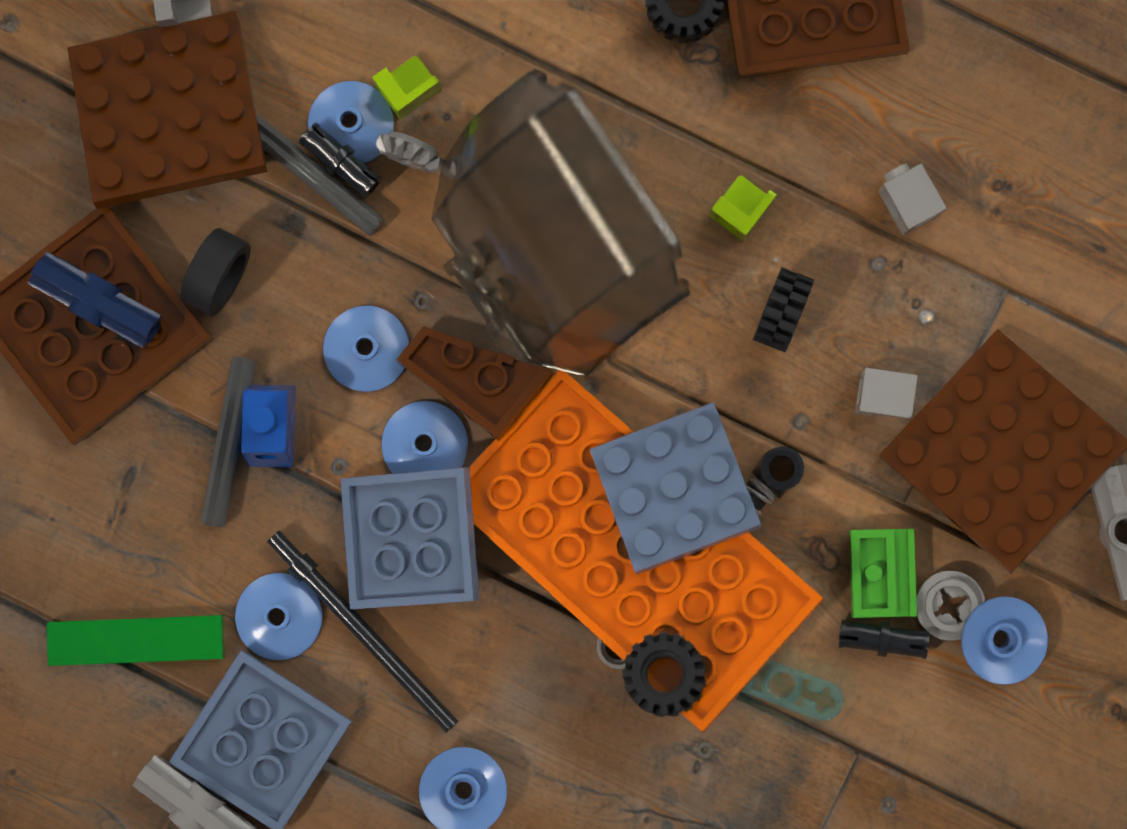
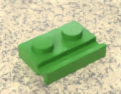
M914 529L849 530L851 618L917 617Z

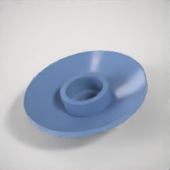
M357 81L340 82L325 89L315 99L308 117V128L317 122L322 129L342 146L348 144L354 149V156L364 164L375 160L381 155L376 146L379 134H389L394 129L392 110L383 95L374 87ZM346 114H354L357 116V123L351 128H346L342 125V118Z
M375 306L354 307L339 315L328 328L323 345L325 363L333 377L347 388L361 392L381 390L395 382L403 373L405 368L396 359L408 346L409 339L401 322L390 312ZM364 339H368L373 343V350L368 355H361L357 350L358 343Z
M418 401L399 409L389 419L382 435L383 457L393 474L461 468L468 452L467 432L460 418L448 407L431 401ZM422 435H427L432 439L431 448L425 452L419 451L416 447V440Z
M272 573L253 581L241 594L235 612L236 627L241 640L252 652L271 660L291 659L305 652L317 639L323 620L322 606L318 596L304 581L299 583L291 574ZM275 608L281 609L285 614L284 622L280 625L272 624L269 619L270 612Z
M1008 596L991 598L978 605L966 619L961 634V648L969 667L979 677L995 684H1013L1028 678L1041 665L1048 646L1046 625L1038 611L1027 602ZM998 631H1004L1006 634V640L1001 646H996L993 641L994 635Z
M456 747L440 753L427 765L419 784V799L424 814L438 829H487L495 823L504 809L507 799V784L502 769L491 756L475 748ZM458 783H469L472 787V794L467 798L459 797L455 791Z

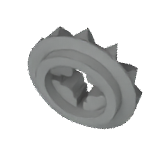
M390 131L389 134H379L376 141L377 149L381 154L386 155L388 159L395 160L401 165H406L425 173L439 172L444 161L443 158L437 155L438 150L403 133Z
M943 571L933 574L919 587L916 598L918 621L926 631L930 632V635L947 641L960 640L966 619L978 605L985 601L983 591L973 578L962 572ZM940 589L947 593L950 598L966 596V599L960 601L961 604L956 607L957 617L960 622H957L956 618H952L949 613L934 615V612L939 610L938 607L943 604L941 598L943 595Z

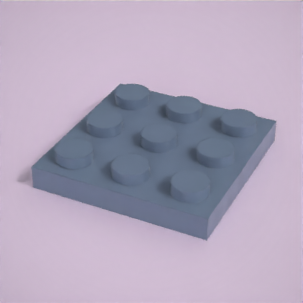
M714 402L590 449L637 575L762 528Z
M470 468L340 478L350 609L479 600Z
M241 650L169 763L269 828L284 829L353 720L254 656Z

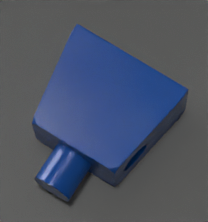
M252 384L244 389L241 449L250 467L294 468L295 385Z

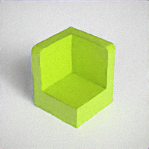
M413 56L391 73L385 67L372 77L375 87L383 95L400 120L442 90L439 80L435 75L432 76L417 56Z
M738 176L724 196H721L712 207L709 217L741 241H744L772 204L777 194L772 190H769L766 194L745 177Z

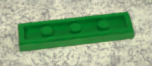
M224 615L47 622L48 666L225 659Z

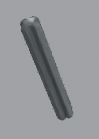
M257 114L263 149L367 235L372 236L380 229L384 222L382 215Z
M237 356L231 359L201 516V522L204 525L224 527L226 524L242 439L243 391L252 385L256 365L255 361L249 358Z

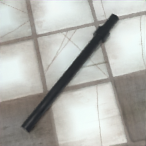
M280 530L267 541L290 566L287 571L299 583L304 581L443 731L447 733L458 720L354 609H350L348 602L318 572L316 568L319 565L309 554L305 553L303 555Z

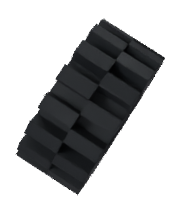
M646 0L647 17L649 21L652 20L654 30L657 33L662 31L665 34L664 38L670 41L672 37L679 39L678 43H686L687 39H693V42L700 40L703 34L707 36L712 32L714 25H717L724 5L723 0H701V7L695 14L683 17L675 14L670 9L668 0Z
M781 267L754 334V341L786 352L806 305L814 279Z
M659 632V635L656 636L649 634L644 637L645 640L638 644L636 642L631 647L633 649L631 654L626 655L624 660L626 663L625 670H622L623 679L625 680L624 686L632 700L645 712L652 713L658 717L679 716L678 713L687 712L692 709V705L701 699L702 690L706 688L707 682L706 666L695 646L690 641L683 639L682 636L678 634L670 635L667 632ZM660 658L674 659L682 668V680L678 687L670 692L656 691L648 682L649 667Z

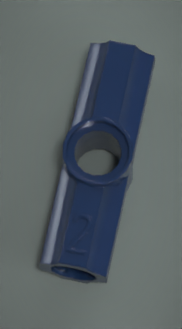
M46 251L38 259L31 271L29 285L69 306L68 310L101 329L104 326L112 330L118 336L136 346L145 349L160 328L163 316L122 294L124 292L122 289L91 272L86 274L54 254L52 255Z

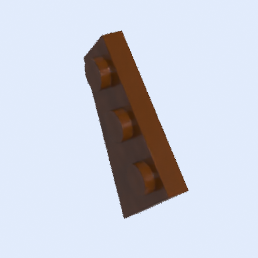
M425 326L422 327L396 359L402 367L498 441L553 375L552 370L545 367L533 366L516 360L515 357L507 354L495 353L475 346L469 341Z

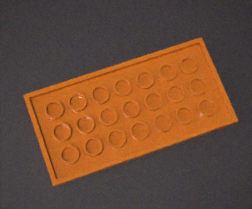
M560 368L538 392L499 441L495 439L469 467L474 525L623 661L626 655H630L633 651L631 647L636 642L639 644L644 641V637L649 634L656 636L659 635V632H667L670 635L678 634L683 639L690 641L700 653L705 663L707 682L706 688L702 690V697L699 702L696 701L692 705V709L687 712L683 711L681 714L704 734L824 601L823 597L750 533L743 534L637 575L590 452L591 448L626 436L634 431ZM660 658L649 667L648 682L656 691L670 692L680 684L682 668L674 659Z

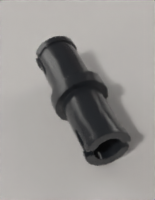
M317 122L313 123L301 136L299 144L327 166L326 171L333 177L336 175L341 177L361 194L362 198L366 199L369 193L372 194L382 181V177L376 175L354 156V149L348 144L342 146L322 129Z
M841 620L838 648L846 647L876 651L877 656L886 657L887 653L920 657L921 659L927 658L928 650L926 648L929 647V631L893 628L889 622H881L880 626Z

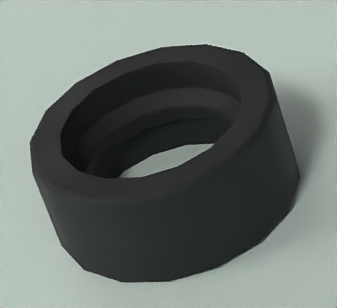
M221 228L213 230L197 250L186 272L181 287L180 298L182 301L210 316L218 314L233 295L243 276L250 257L251 246L249 243Z

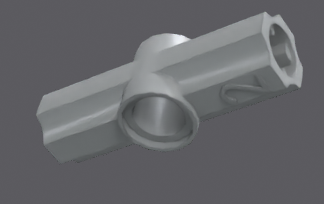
M1126 464L1111 467L1091 488L1101 525L1099 531L1100 540L1108 551L1121 601L1127 600V544L1117 540L1114 528L1119 521L1127 523Z
M158 754L154 755L145 765L132 785L140 793L151 799L152 802L170 813L168 817L180 829H257L256 826H253L244 817L226 806V800L197 780H191Z

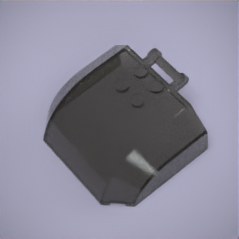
M534 69L492 100L462 131L442 163L431 220L455 253V256L445 263L443 268L450 278L455 276L487 323L484 328L489 336L493 338L507 330L528 363L588 377L639 343L690 296L688 281L682 277L678 279L674 261L682 257L679 240L575 88L565 83L555 88L546 83L548 82L546 73Z

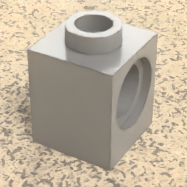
M905 163L884 175L887 182L880 187L878 192L902 236L937 218L947 209L922 163L912 169Z

